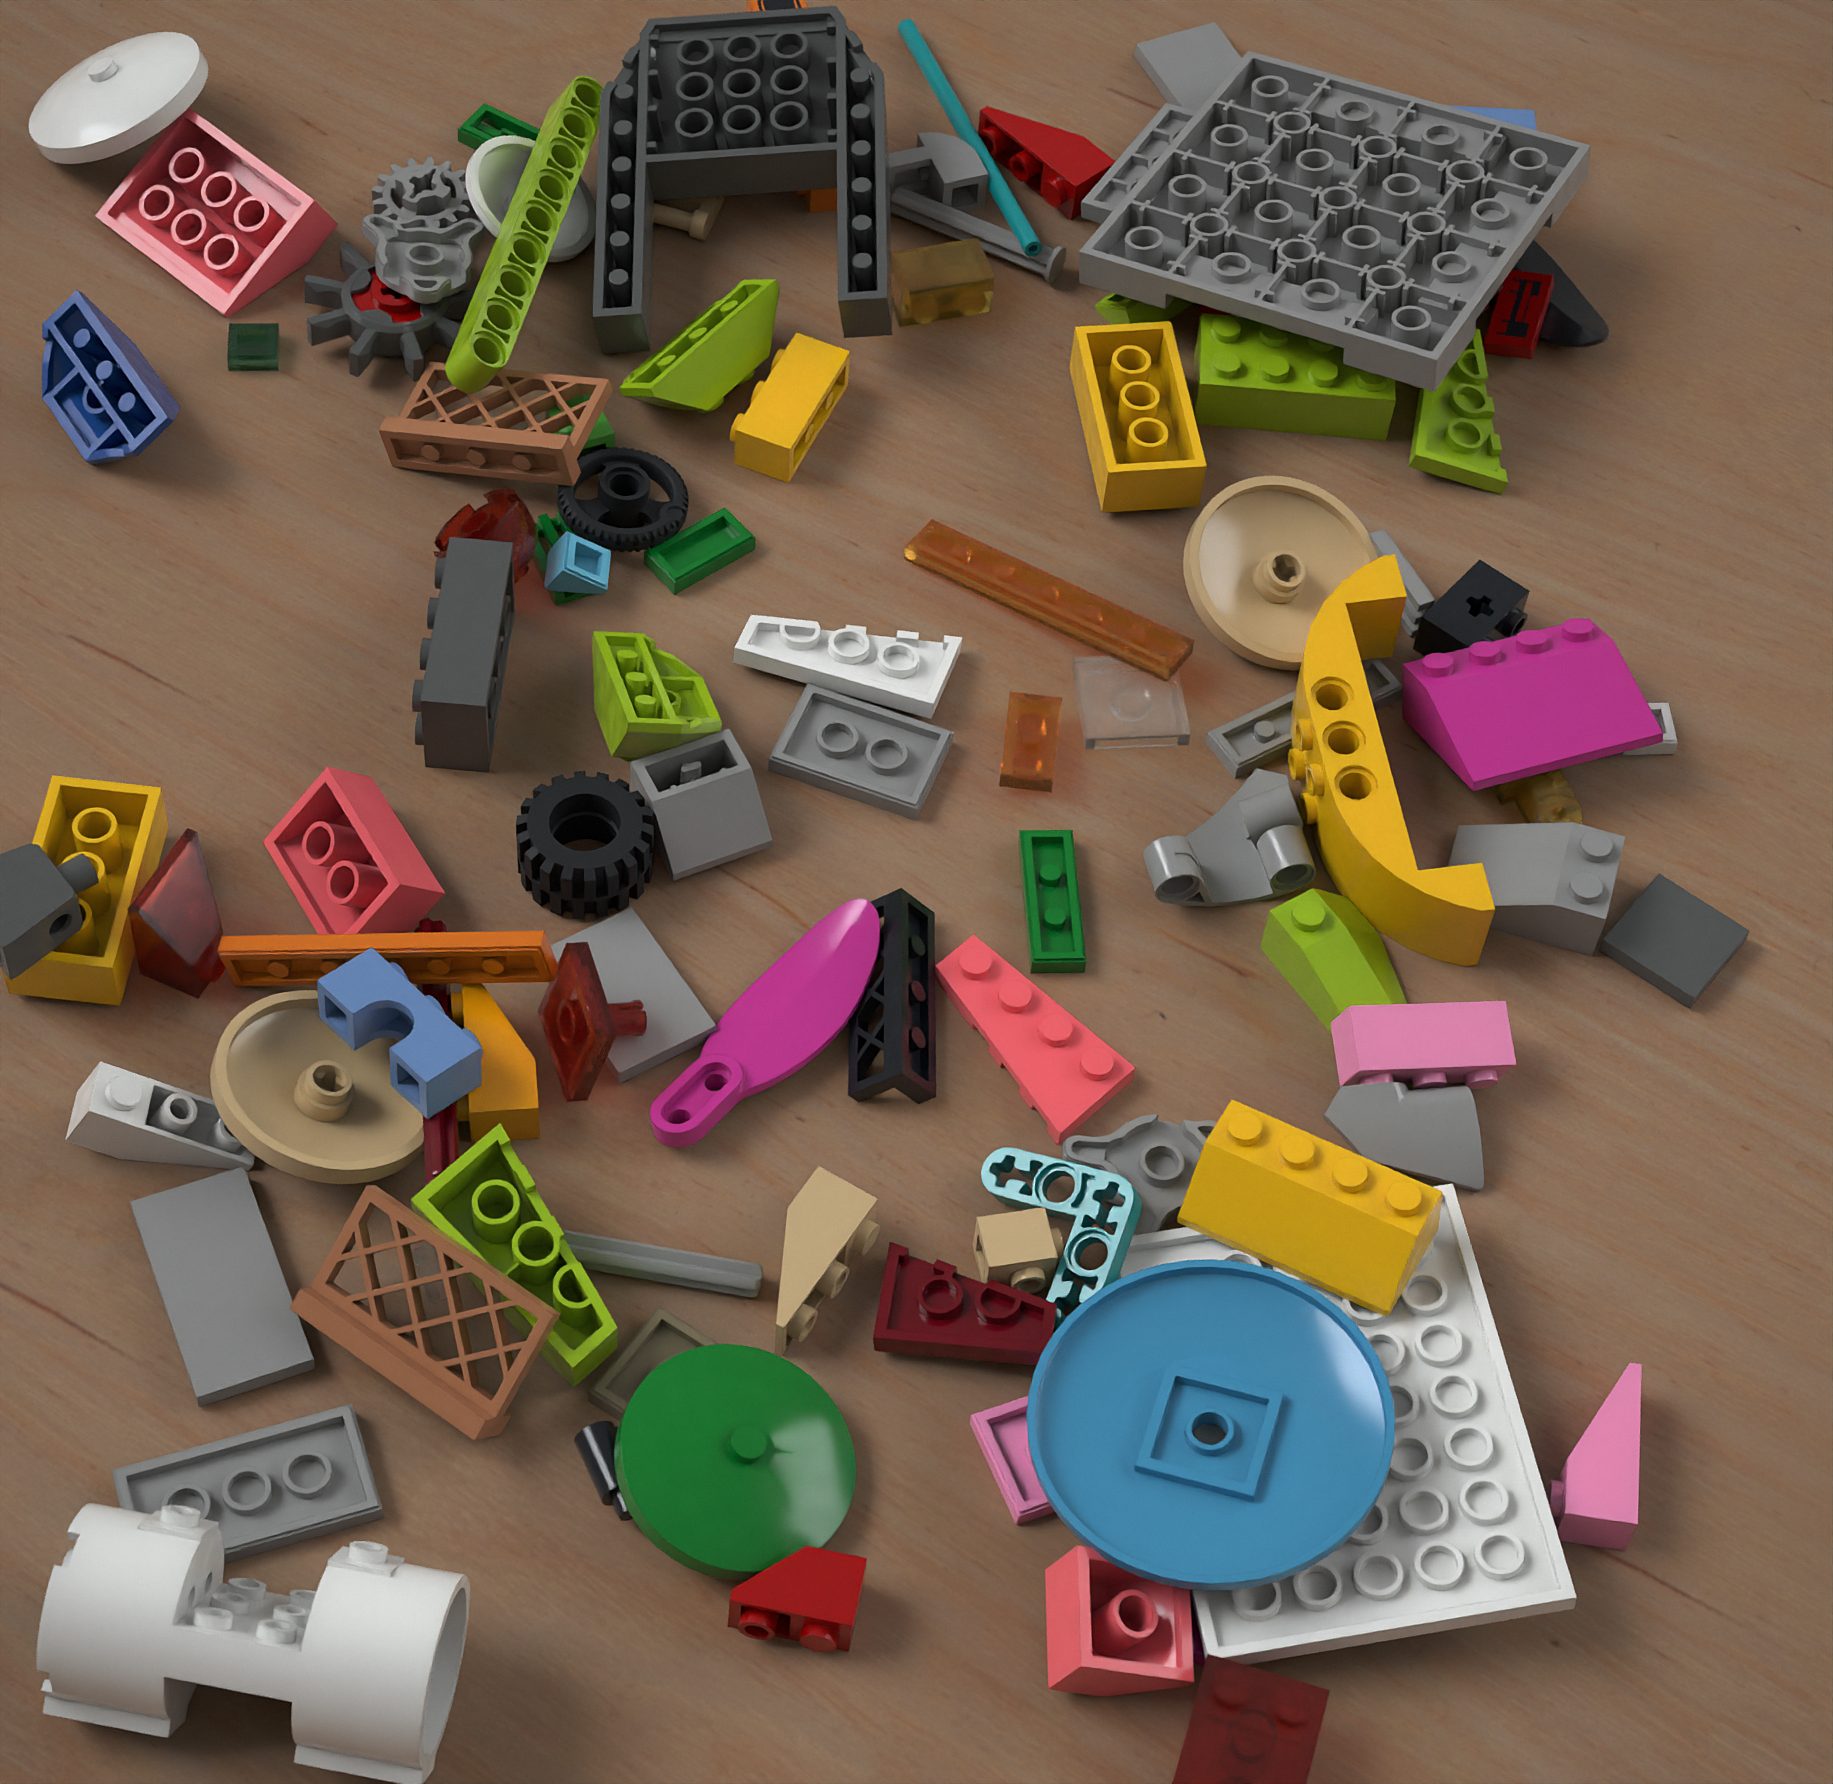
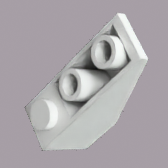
M101 1061L77 1091L65 1139L67 1142L124 1160L236 1169L244 1166L245 1171H249L253 1166L255 1155L244 1147L224 1124L214 1100Z

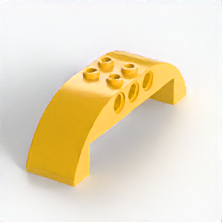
M1384 555L1362 566L1342 581L1323 602L1311 624L1291 709L1292 749H1289L1288 753L1290 775L1293 780H1300L1303 793L1300 794L1299 805L1303 823L1305 825L1311 824L1323 865L1342 896L1348 897L1368 922L1379 932L1406 948L1447 963L1461 966L1478 965L1495 912L1483 863L1426 870L1417 869L1361 660L1392 657L1407 599L1396 555Z

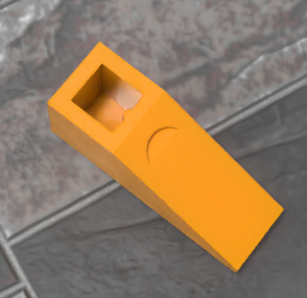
M462 983V992H451L452 1020L457 1026L464 1025L465 1029L470 1030L481 1044L483 1056L481 1058L482 1085L457 1100L458 1121H470L471 1143H477L499 1123H501L510 1140L540 1138L535 1058L482 983Z

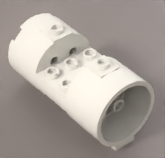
M89 1503L78 1512L67 1531L68 1539L77 1540L74 1549H70L67 1552L62 1565H54L40 1620L36 1669L48 1672L50 1680H44L41 1692L45 1695L43 1714L168 1738L185 1722L188 1703L198 1683L292 1702V1736L295 1744H297L294 1763L400 1784H423L434 1769L436 1751L450 1713L464 1651L470 1603V1585L466 1575L404 1563L405 1558L388 1555V1547L382 1544L354 1541L350 1543L349 1547L343 1546L328 1560L317 1592L293 1590L289 1596L265 1592L266 1584L254 1579L232 1578L228 1580V1584L222 1583L224 1542L222 1533L218 1528L219 1522L200 1519L201 1512L197 1509L180 1505H166L162 1507L161 1511L157 1510L153 1514H146Z

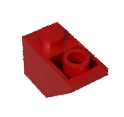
M805 1546L732 1589L729 1599L728 1627L737 1628L742 1634L758 1640H769L776 1636L799 1641L805 1648L816 1652L828 1653L835 1649L849 1652L864 1587L867 1558Z

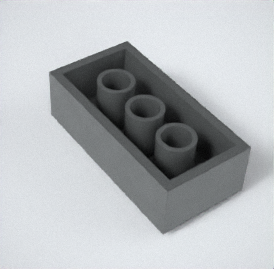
M450 537L446 558L438 557L436 561L435 589H440L439 597H430L428 605L427 627L428 629H433L431 639L423 638L421 643L420 670H426L424 680H415L413 686L412 711L421 712L417 714L415 745L424 746L425 767L489 773L516 611L513 542Z

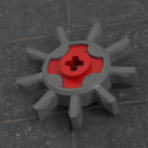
M349 242L341 244L340 264L343 271L349 276L346 282L306 275L304 280L305 303L337 309L307 318L309 343L311 346L349 336L355 342L349 351L351 375L359 377L369 366L374 356L378 354L387 357H403L405 368L414 382L419 381L424 372V351L436 343L450 350L452 349L461 325L450 319H464L475 290L459 291L453 295L443 297L435 303L422 304L413 301L407 295L398 293L381 282L376 274L375 262L370 264Z

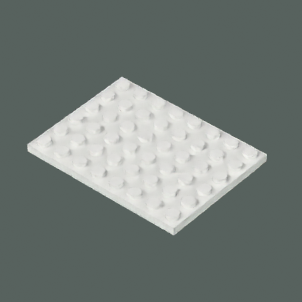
M1453 1183L1433 1187L1443 1191L1438 1231L1388 1318L1188 1227L1134 1235L1132 1237L1118 1276L1119 1279L1142 1269L1165 1263L1213 1259L1261 1266L1294 1278L1318 1291L1337 1305L1368 1339L1380 1359L1393 1398L1395 1414L1394 1449L1390 1470L1383 1490L1373 1509L1360 1527L1340 1547L1311 1567L1285 1579L1265 1585L1238 1590L1206 1591L1190 1589L1208 1671L1575 1608L1576 1593ZM1212 1424L1202 1425L1193 1432L1194 1437L1199 1442L1208 1445L1217 1444L1227 1436L1220 1427Z

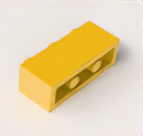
M796 332L786 350L780 348L777 351L772 362L771 374L766 382L760 380L757 383L747 412L745 414L739 413L733 422L730 441L735 442L734 464L789 483L848 386L850 351Z

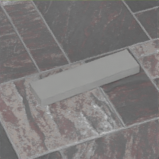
M1378 658L1361 660L1375 711L1402 698L1401 683ZM1295 691L1207 732L1205 744L1234 779L1289 753V749H1292L1291 709Z

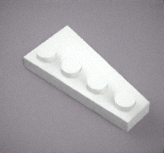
M751 615L734 648L733 663L931 719L960 654L963 637L944 635L943 643L918 640L919 632L897 630L896 638L867 635L866 627L846 625L845 628L829 631L821 630L819 623L816 621Z

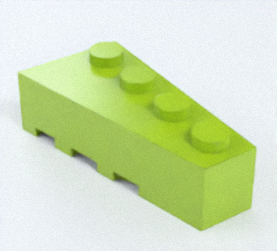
M501 1123L411 1198L413 1212L561 1313L539 1353L573 1388L617 1350V1325L582 1264L575 1258L555 1217L551 1216L536 1190L535 1182L525 1165H522ZM453 1260V1263L457 1268L463 1267ZM473 1273L465 1274L473 1285L486 1297L483 1280ZM500 1293L501 1302L510 1300ZM519 1305L503 1309L505 1318L527 1339L538 1318Z

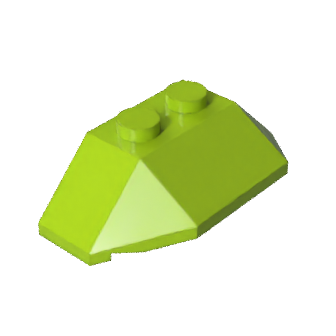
M744 279L738 283L728 295L714 302L631 372L625 378L623 384L619 386L622 396L673 410H693L699 413H707L718 408L724 402V396L736 385L751 379L755 374L754 369L770 355L780 290L776 279Z
M593 631L592 636L594 711L611 757H618L627 762H632L721 732L722 727L721 718L703 677L674 655L655 648L656 642L645 633Z

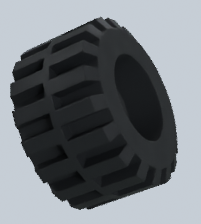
M576 771L573 778L565 779L563 774L551 778L552 785L549 787L541 783L533 790V799L525 798L521 805V815H518L516 820L518 873L521 874V883L525 891H532L533 900L540 906L550 903L552 913L562 916L565 911L573 912V919H585V914L595 913L598 919L607 917L608 909L615 908L620 912L629 907V897L638 900L644 893V883H650L652 877L654 826L650 807H645V798L639 791L629 793V783L619 778L617 781L611 782L609 781V774L597 772L596 777L586 776V771ZM580 839H592L607 844L602 848L591 851H578L564 846L569 842Z

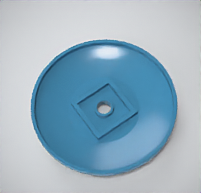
M1213 1259L1185 1260L1153 1266L1122 1277L1086 1299L1063 1321L1043 1350L1033 1374L1027 1404V1436L1032 1465L1048 1502L1073 1534L1088 1547H1092L1104 1559L1134 1575L1164 1585L1206 1591L1238 1590L1279 1581L1311 1567L1340 1547L1360 1527L1380 1496L1390 1470L1394 1449L1395 1414L1387 1376L1370 1342L1357 1325L1337 1305L1321 1293L1294 1278L1257 1265ZM1212 1424L1220 1427L1227 1436L1217 1444L1208 1445L1199 1442L1194 1437L1193 1432L1202 1425Z

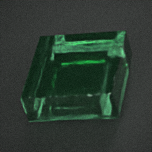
M229 323L227 353L229 371L279 370V323Z

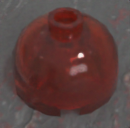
M505 487L484 494L483 496L489 503L482 505L477 510H474L470 504H467L443 526L434 541V544L440 550L433 551L436 558H446L450 537L513 542L514 583L520 581L529 570L528 563L533 558L538 541L536 523L528 507L516 491Z

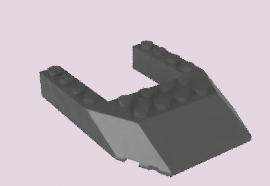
M836 6L649 19L639 34L640 39L638 43L630 47L624 56L622 70L614 82H607L600 93L593 321L601 353L650 351L654 200L837 188L838 304L844 338L893 335L890 175L884 73L877 63H872L863 50V43L856 33L848 29L846 19Z

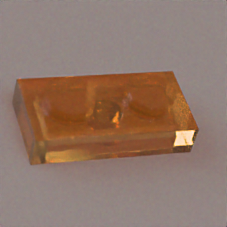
M1010 691L999 781L1000 787L1052 792L1061 697Z

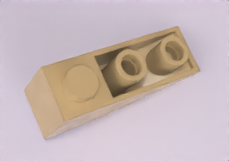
M820 1166L817 1167L787 1208L774 1352L781 1357L794 1339L802 1342L807 1337L818 1316L817 1307L825 1296L834 1298L839 1293L849 1274V1267L847 1266L857 1253L864 1256L870 1250L880 1231V1225L875 1223L878 1199Z

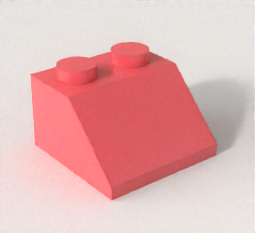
M1079 1545L1045 1569L1049 1690L1109 1697L1185 1687L1194 1683L1190 1589L1164 1585L1139 1577L1104 1559L1092 1547Z

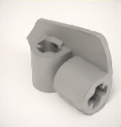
M1400 1082L1341 1086L1322 1117L1358 1155L1385 1167L1446 1184L1453 1183V1186L1474 1192L1480 1191L1484 1186L1483 1154L1478 1116L1473 1094L1467 1086L1408 1090L1407 1085Z

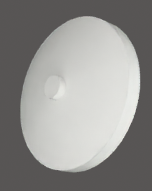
M157 32L124 40L88 57L61 76L35 105L29 119V133L43 156L57 163L80 164L116 155L146 141L184 113L198 97L206 83L208 63L197 43L191 37L181 33Z

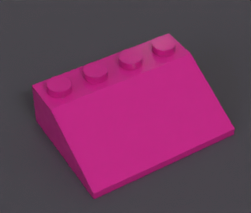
M1589 618L1569 619L1562 625L1542 630H1524L1513 637L1493 642H1476L1469 648L1449 653H1432L1424 656L1423 659L1403 664L1402 718L1473 791L1663 742V732L1614 640Z

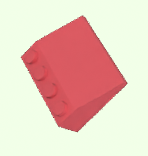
M189 107L162 131L95 215L105 225L227 318L308 263L338 226V223L315 200Z

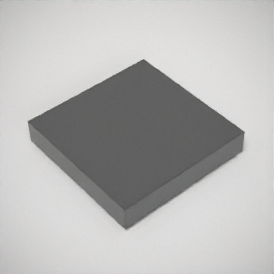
M1658 874L1602 939L1599 951L1690 1009L1745 943L1750 931L1661 874Z

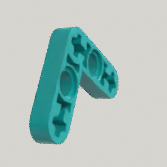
M1004 1147L995 1150L986 1158L981 1170L982 1182L998 1201L1024 1210L1045 1207L1047 1216L1074 1223L1046 1299L1057 1304V1330L1067 1318L1063 1314L1065 1306L1074 1307L1078 1299L1081 1303L1097 1291L1118 1279L1141 1215L1142 1202L1140 1195L1126 1178L1118 1174L1018 1148ZM1015 1167L1022 1176L1033 1180L1032 1189L1026 1182L1009 1179L1005 1186L999 1179V1176L1002 1172L1010 1173ZM1062 1176L1073 1178L1075 1182L1074 1192L1066 1201L1054 1203L1048 1200V1188L1055 1179ZM1118 1192L1125 1203L1122 1207H1112L1108 1215V1212L1101 1204L1104 1199L1113 1200ZM1106 1223L1115 1232L1114 1235H1110L1102 1230ZM1094 1224H1096V1225H1098L1100 1228L1092 1227V1226H1093ZM1094 1243L1107 1245L1108 1255L1102 1266L1094 1270L1081 1268L1080 1256L1087 1246ZM1076 1277L1080 1281L1096 1287L1092 1290L1084 1284L1081 1290L1074 1283L1073 1279Z

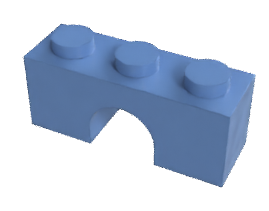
M372 947L317 980L319 1018L354 1051L379 1038L401 1040L389 1048L391 1086L426 1119H429L482 1085L481 1058L483 1050L476 1036L468 1029L459 1028L445 1015L443 1008L434 997L423 995L409 982L407 975L398 964L387 962Z

